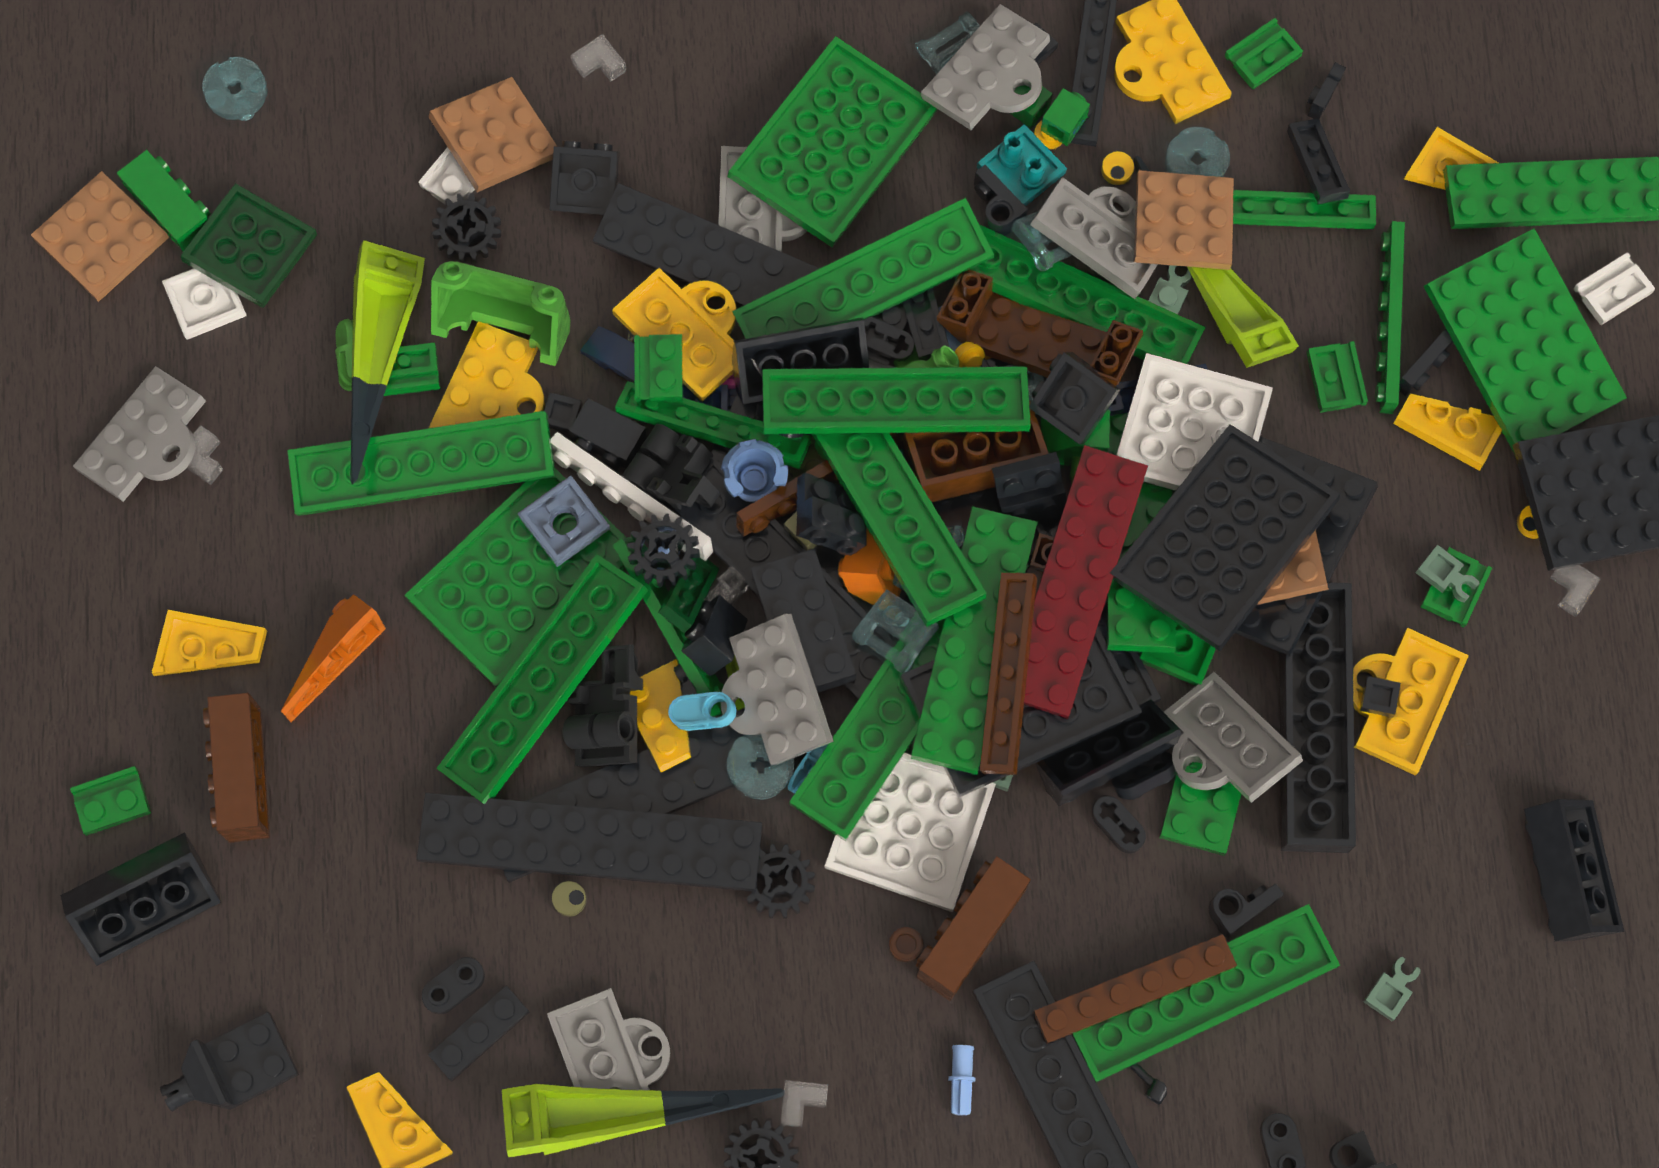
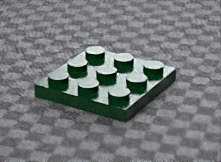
M235 183L181 254V260L254 304L264 308L313 242L317 232L311 226Z

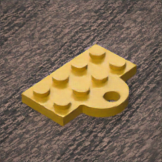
M1151 0L1116 17V24L1128 44L1122 48L1117 56L1114 77L1120 90L1128 97L1138 101L1161 99L1175 124L1230 99L1232 94L1177 0ZM1135 71L1140 75L1141 79L1138 82H1129L1124 78V73Z
M658 268L612 309L613 315L633 335L649 337V335L682 334L683 384L702 402L733 374L732 354L734 340L729 334L736 323V318L732 312L736 310V304L730 292L720 284L711 281H697L681 289L669 276ZM713 296H719L725 301L724 306L716 310L709 308L706 303Z
M478 321L429 428L521 415L518 412V407L525 401H531L536 405L534 412L544 411L545 398L538 381L527 373L538 347L531 348L529 347V340Z
M1407 628L1394 656L1379 653L1361 659L1353 668V705L1359 714L1366 717V721L1354 748L1413 775L1418 774L1469 655ZM1366 672L1372 677L1401 683L1396 714L1393 718L1360 711L1364 688L1357 682V675L1359 673Z

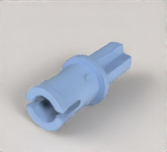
M953 1045L952 1076L948 1077V1081H952L951 1113L955 1115H969L971 1113L972 1082L976 1081V1078L972 1077L974 1046Z

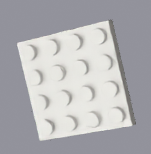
M1146 353L1117 456L1148 465L1143 482L1177 490L1229 424L1254 440L1259 441L1273 387Z
M905 753L848 839L844 841L835 835L825 868L953 912L996 784L990 783L958 798L944 767L913 760L910 754Z

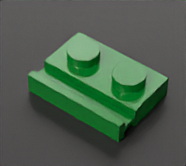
M1276 18L1260 27L1225 53L1224 57L1232 62L1233 68L1252 90L1302 56L1303 50L1289 33L1278 25Z
M682 334L649 335V337L634 335L635 401H683Z
M1354 341L1342 345L1339 343L1308 348L1306 354L1320 413L1352 408V406L1357 405L1365 406L1367 404V394Z
M435 342L401 346L384 396L439 390V369Z
M1448 547L1446 551L1464 564L1459 573L1475 577L1480 584L1475 590L1469 585H1462L1463 592L1469 595L1465 603L1458 601L1454 597L1449 586L1443 592H1440L1430 584L1420 607L1448 621L1452 620L1464 628L1469 621L1492 567H1486L1478 563L1479 561Z
M136 766L70 788L75 800L74 804L83 834L88 836L151 814Z

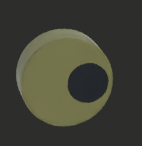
M566 881L560 883L554 889L552 903L556 911L561 915L567 917L575 916L585 908L586 894L578 883Z

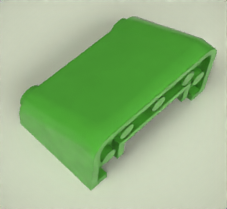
M454 261L441 264L431 280L432 335L447 338L450 329L461 326V330L467 331L471 321L475 320L531 335L529 347L539 348L540 363L556 366L570 333L571 322L563 293L558 288Z

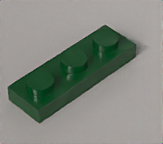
M700 557L692 558L697 568L695 570L686 569L687 580L682 579L680 576L675 578L676 585L671 586L658 612L683 633L693 625L719 571V568L708 559L704 561Z

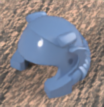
M756 439L739 442V444L729 450L721 465V470L725 477L724 485L727 491L733 497L739 496L747 502H755L776 490L778 486H786L788 468L787 465H784V455L772 444Z

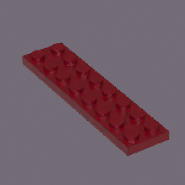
M1084 445L1035 597L1024 705L1067 719L1069 718L1113 579V575L1110 572L1118 563L1148 465Z

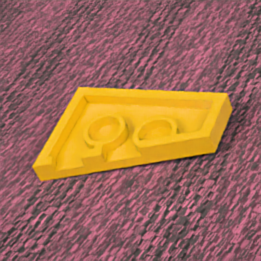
M1437 127L1404 180L1445 190L1443 169L1446 165L1499 162Z
M1411 393L1393 423L1479 471L1502 432L1494 416L1481 413V409L1469 407L1468 410L1450 406L1446 401Z
M168 610L152 674L160 676L260 663L267 630L263 627Z
M677 659L641 676L640 678L643 679V690L630 691V695L637 696V728L660 772L691 758L688 731L678 728L671 721L668 714L672 701L679 696H683L681 682L674 672V667L679 665Z
M379 1072L347 1086L349 1096L381 1168H423L453 1154L452 1150L436 1136L426 1122L410 1108L401 1095Z

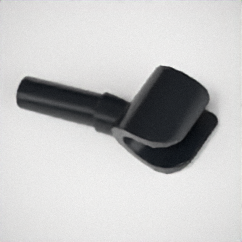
M1138 1063L1130 1066L1144 1083L1149 1085L1144 1095L1160 1105L1167 1095L1166 1085L1149 1075Z

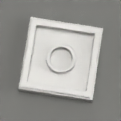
M194 268L162 281L186 340L247 316L237 293Z

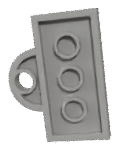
M1000 4L921 91L922 99L970 130L973 129L990 108L1004 113L1019 112L1028 108L1038 99L1042 90L1041 71L1034 59L1050 42L1049 34ZM1022 85H1026L1031 88V90L1024 95H1019L1014 92V90L1017 87Z
M721 146L718 225L782 252V242L795 240L805 234L807 230L728 178V171L747 147Z
M1062 177L1030 224L1134 299L1140 294L1158 265L1134 262L1136 201L1126 192L1114 187H1100L1087 195ZM1112 202L1120 204L1124 212L1116 210Z
M155 366L73 467L123 502L144 477L154 481H163L179 475L191 463L196 449L194 435L186 425L206 400L200 394ZM180 450V455L176 460L167 462L171 452Z
M783 614L730 637L729 639L740 670L734 672L727 679L722 692L728 695L734 703L738 698H741L745 704L744 713L741 716L736 714L733 722L729 724L730 727L745 735L761 734L771 765H778L834 742L792 615ZM720 702L722 714L724 715L727 710V704Z
M1215 672L1205 678L1201 685L1198 684L1164 711L1180 728L1182 733L1172 752L1174 768L1181 781L1192 788L1211 790L1230 782L1252 803L1303 761L1301 754ZM1192 762L1203 764L1202 768L1196 773H1188L1185 769Z
M611 988L547 1013L574 1087L650 1090L648 1086L658 1081L668 1068L670 1045L665 1033L658 1025L647 1019L629 1018L623 1020ZM655 1037L661 1041L662 1049L656 1056H647L643 1053L642 1044L647 1038Z

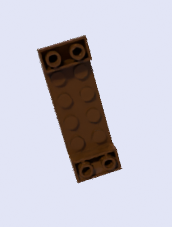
M967 270L959 274L937 315V321L961 344L965 342L978 344L988 357L1016 367H1027V371L1048 378L1051 373L1049 367L1056 356L1059 354L1063 355L1064 352H1073L1097 369L1099 375L1115 386L1119 384L1143 336V330L1115 320L1112 321L1108 331L1104 332L1019 304L992 291L993 277L973 270Z

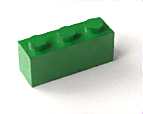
M145 150L118 171L117 175L124 187L184 252L206 223L211 213L200 200L194 203L188 196L191 193L190 189L180 178L174 180L168 174L171 169L161 156L154 158L148 150Z

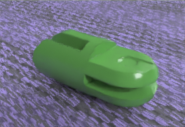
M344 319L339 322L336 328L337 348L335 354L339 384L344 390L352 391L353 320Z

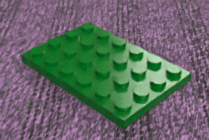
M835 36L731 167L727 177L833 248L938 109L923 100L921 93Z
M1535 228L1423 286L1513 452L1512 445L1519 441L1561 434L1627 398Z
M555 467V477L526 481L404 595L495 688H497L596 554L620 570L625 568L613 544L627 537L601 512L600 514L610 525V530L558 567H556L518 517L517 513L566 479ZM561 513L553 521V528L560 535H566L577 525L575 517L569 513Z

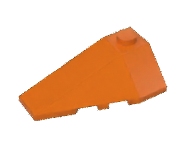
M867 528V545L851 556L845 555L839 562L838 573L840 578L843 579L848 592L886 613L894 614L902 585Z
M354 594L348 600L346 598L342 599L333 608V615L327 621L282 707L281 712L290 722L308 707L386 629L377 612Z

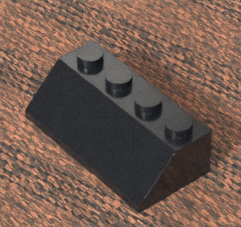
M863 317L734 341L732 354L735 389L742 403L748 404L763 401V369L869 368Z
M1150 699L1139 705L1142 711L1139 717L1035 764L1046 792L1058 806H1061L1174 747L1182 735L1180 728Z
M1557 799L1525 808V827L1531 837L1534 850L1533 861L1539 871L1541 880L1540 891L1542 898L1546 902L1549 914L1548 926L1554 936V940L1575 941L1624 932L1593 800Z
M185 832L60 895L66 919L96 966L221 903L199 855Z

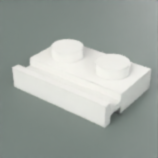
M448 147L419 181L422 189L429 191L432 196L445 205V199L449 198L453 203L457 202V194L461 193L463 200H467L470 193H473L475 190Z
M1628 252L1582 280L1573 288L1575 292L1581 295L1583 303L1600 325L1649 296L1655 290L1638 265H1634L1630 260Z

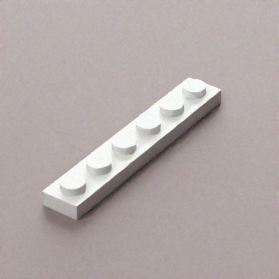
M557 432L551 438L553 459L557 464L565 469L570 467L578 472V477L587 485L592 486L595 484L601 488L603 494L613 503L621 502L628 507L630 514L637 520L643 521L645 519L652 523L651 515L655 514L658 521H663L665 513L669 514L671 522L680 517ZM682 518V520H683V526H682V528H684L685 526L691 525L690 523H688L687 521H685V520ZM691 525L693 528L691 536H698L699 544L693 548L699 549L700 558L706 561L713 552L711 538ZM659 531L661 533H670V531ZM685 544L683 545V548H682V550H683L684 552L686 551V545H685Z

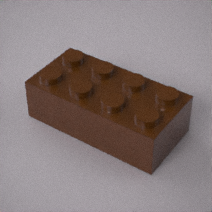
M1030 409L1031 426L1029 431L903 433L902 450L905 459L931 502L994 488L992 468L1049 454L1035 412Z
M249 693L208 697V708L203 709L205 728H210L211 740L205 743L206 757L208 761H212L213 774H208L209 792L214 794L215 807L210 808L211 825L213 828H217L219 834L230 843L270 838L261 707Z
M997 856L992 864L985 861L973 881V884L976 885L974 890L966 889L956 903L954 911L957 915L953 920L947 917L936 932L937 935L934 939L938 942L935 947L927 945L918 958L915 966L919 969L917 979L951 1001L1025 893L1031 879Z

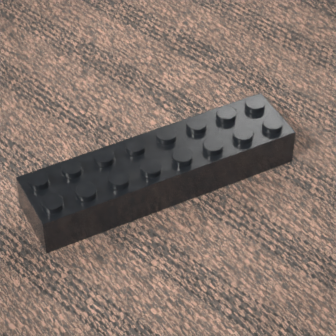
M1328 582V590L1323 592L1291 656L1279 652L1280 735L1301 754L1303 759L1299 765L1280 779L1281 851L1349 853L1356 846L1352 583Z

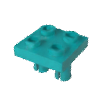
M1025 124L1015 132L1006 134L1001 144L977 162L978 169L986 165L1025 207L1066 174L1067 171L1064 164Z

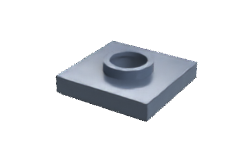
M572 476L566 478L517 513L518 517L556 567L610 530V525ZM561 513H569L577 521L576 527L566 533V535L558 534L553 528L554 519Z

